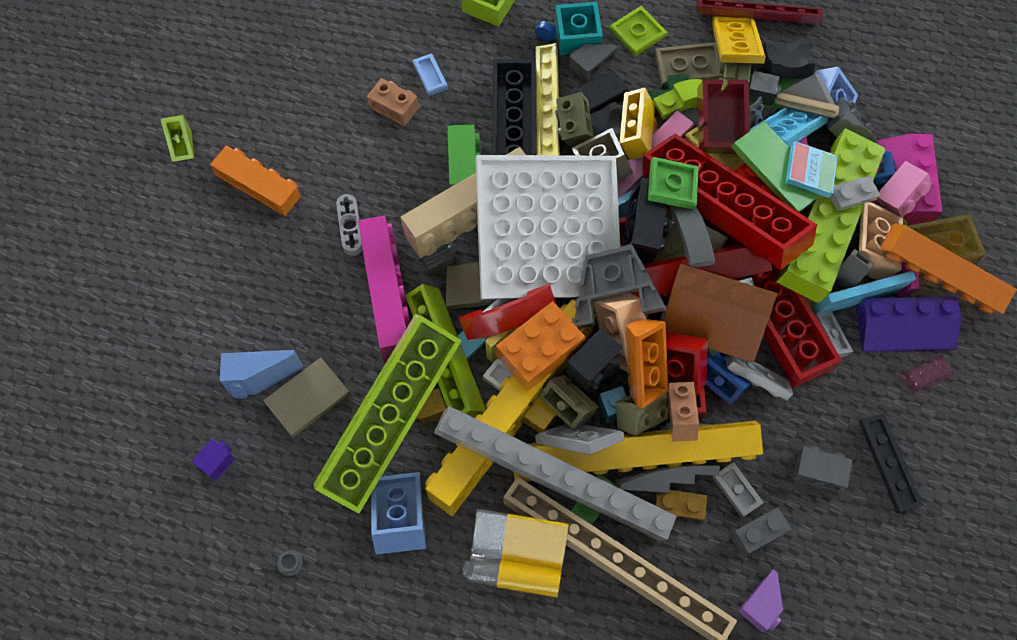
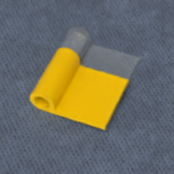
M477 509L470 561H465L462 576L467 577V582L557 598L569 524Z

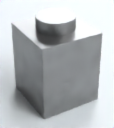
M754 71L749 83V102L755 103L761 96L762 105L771 106L774 98L780 94L779 76Z

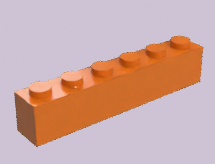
M893 224L880 247L882 251L888 253L886 255L888 259L900 263V261L904 262L906 269L914 273H919L920 271L925 274L924 279L935 284L938 282L943 284L942 289L952 294H956V292L961 294L960 299L970 304L977 303L980 305L979 310L991 315L993 312L1004 314L1017 290L906 225Z

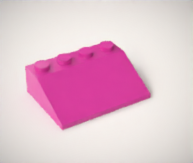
M906 134L878 140L876 144L886 148L884 152L892 151L896 163V171L907 161L929 174L932 182L930 190L926 195L919 198L914 209L907 213L903 219L907 221V224L933 225L942 213L933 135ZM880 166L878 167L876 174L881 173ZM877 199L870 201L871 203L880 206Z

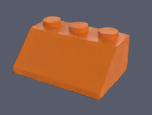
M639 318L626 325L625 335L628 345L627 361L629 364L628 384L630 385V396L638 408H644L668 392L666 326L664 321Z

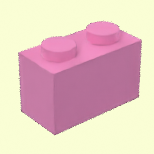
M905 161L879 191L880 196L877 200L880 206L903 218L914 209L919 198L926 195L930 190L932 182L929 174Z

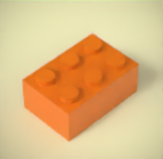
M552 301L497 344L496 356L522 386L529 391L584 346L585 336Z

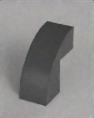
M854 249L841 264L834 285L841 290L855 287L870 271L874 263Z

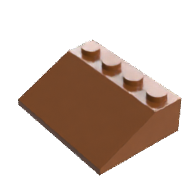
M680 264L664 317L666 332L708 338L709 349L754 363L777 293Z

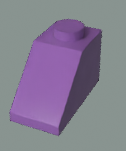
M774 569L771 570L737 611L761 632L768 629L773 631L781 621L779 615L783 611L778 572Z

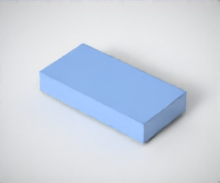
M432 53L413 60V65L428 96L448 89V85Z

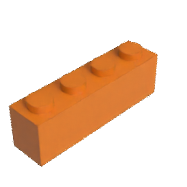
M226 145L210 164L217 177L284 216L287 215L301 197L298 185L291 179L285 180L278 172L273 169H266L254 158L252 160L247 158L237 148L232 149Z

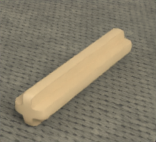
M780 93L776 97V104L778 106L835 118L839 113L838 105Z

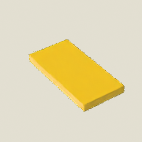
M712 17V27L721 62L764 64L766 56L753 18Z

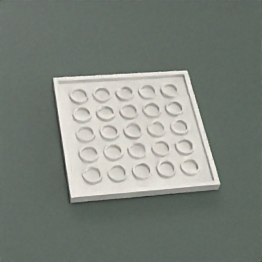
M477 155L475 160L481 300L520 299L528 296V291L546 284H550L554 298H579L580 280L585 256L620 247L616 156Z

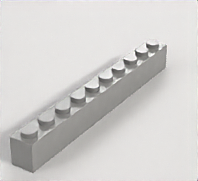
M450 406L444 410L434 431L435 434L653 539L668 540L677 516Z

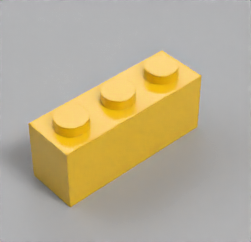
M645 88L624 93L619 143L630 160L641 158L643 154L652 149L655 104Z

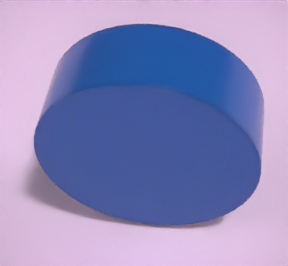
M539 22L535 29L537 37L548 42L552 41L557 33L555 27L548 22Z

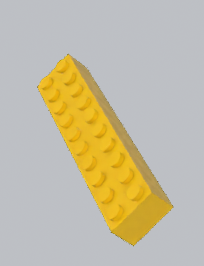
M573 299L568 305L564 304L560 308L571 321L572 318H575L576 301ZM594 326L579 329L584 334L585 341L593 332ZM572 357L529 391L522 386L514 375L512 377L508 376L501 385V392L489 399L486 404L487 410L483 415L478 414L475 419L513 437L524 423L525 414L537 400L548 382L556 377L558 378ZM457 445L458 447L452 454L449 452L441 462L442 468L437 474L435 472L432 473L425 483L429 500L450 516L456 513L493 464V461L460 445Z

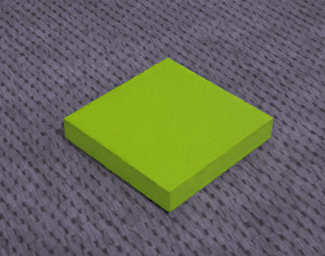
M642 6L609 26V30L634 57L665 38L668 33Z

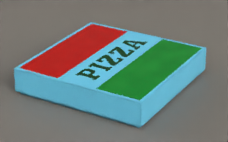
M794 141L790 147L785 183L829 198L833 194L837 156Z

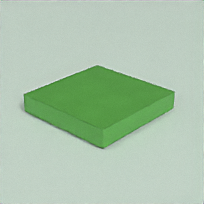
M653 157L650 163L648 200L694 210L697 205L699 166Z

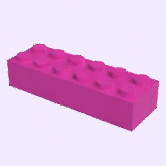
M379 216L358 220L379 347L386 364L410 324L392 223L387 224L386 217Z

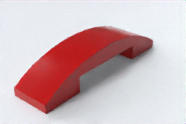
M550 284L528 291V296L491 310L482 312L480 309L459 317L467 340L489 337L520 327L552 301L556 304Z

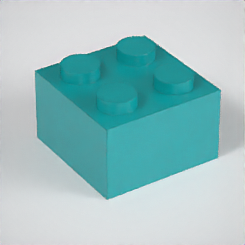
M597 2L555 6V27L560 55L571 54L575 49L581 48L584 44H602L603 34Z

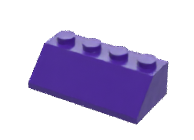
M958 297L864 298L856 308L862 352L957 349L962 319Z

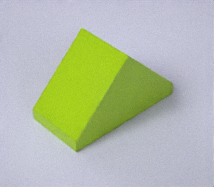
M184 115L162 118L161 123L172 162L194 158L192 132Z

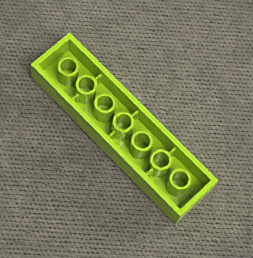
M845 128L833 142L829 152L837 156L834 186L866 176H870L873 181L886 148ZM819 196L809 204L803 216L817 224L814 245L781 269L776 282L820 303L832 290L864 204L837 211L830 197Z
M414 315L313 484L315 490L358 514L360 513L462 340L423 316Z

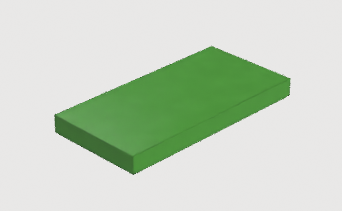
M765 121L731 146L783 203L797 212L802 211L821 196L785 183L790 148Z

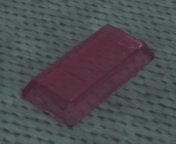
M943 355L901 372L913 393L955 375Z

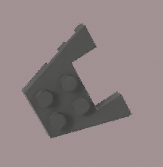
M632 244L585 256L580 280V294L575 304V318H572V323L578 329L596 326L593 302L639 292L642 313L644 315L666 311V306Z

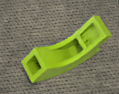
M690 79L673 85V90L653 98L655 107L662 119L671 117L676 111L682 112L691 108L698 110L697 88L702 80Z

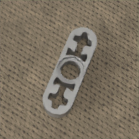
M344 194L336 202L341 242L344 252L350 256H355L363 250L358 220H360L358 205L354 196ZM345 202L350 203V213L346 214L344 207ZM347 221L356 222V226L353 229L344 228V224ZM349 236H353L356 243L355 248H350Z

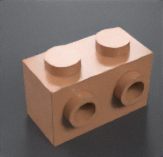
M383 78L378 81L367 96L369 108L403 126H406L419 108L417 96L412 91L404 90L398 87L396 83Z

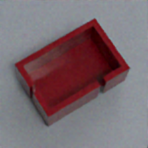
M702 80L698 86V130H701L698 134L699 149L705 153L737 154L731 146L750 132L748 80H727L723 87V80Z

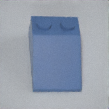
M295 350L221 353L220 382L231 396L237 399H245L248 395H255L302 371L303 365Z
M420 472L382 476L372 491L371 531L376 555L426 549Z

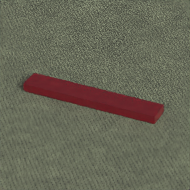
M697 0V14L822 24L823 21L820 8L726 0Z

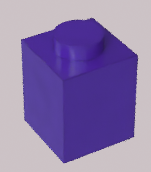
M211 439L191 462L216 482L235 458L230 454L232 449L223 441L216 443Z

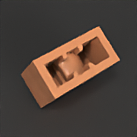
M694 382L669 383L668 407L672 442L697 441L699 420Z

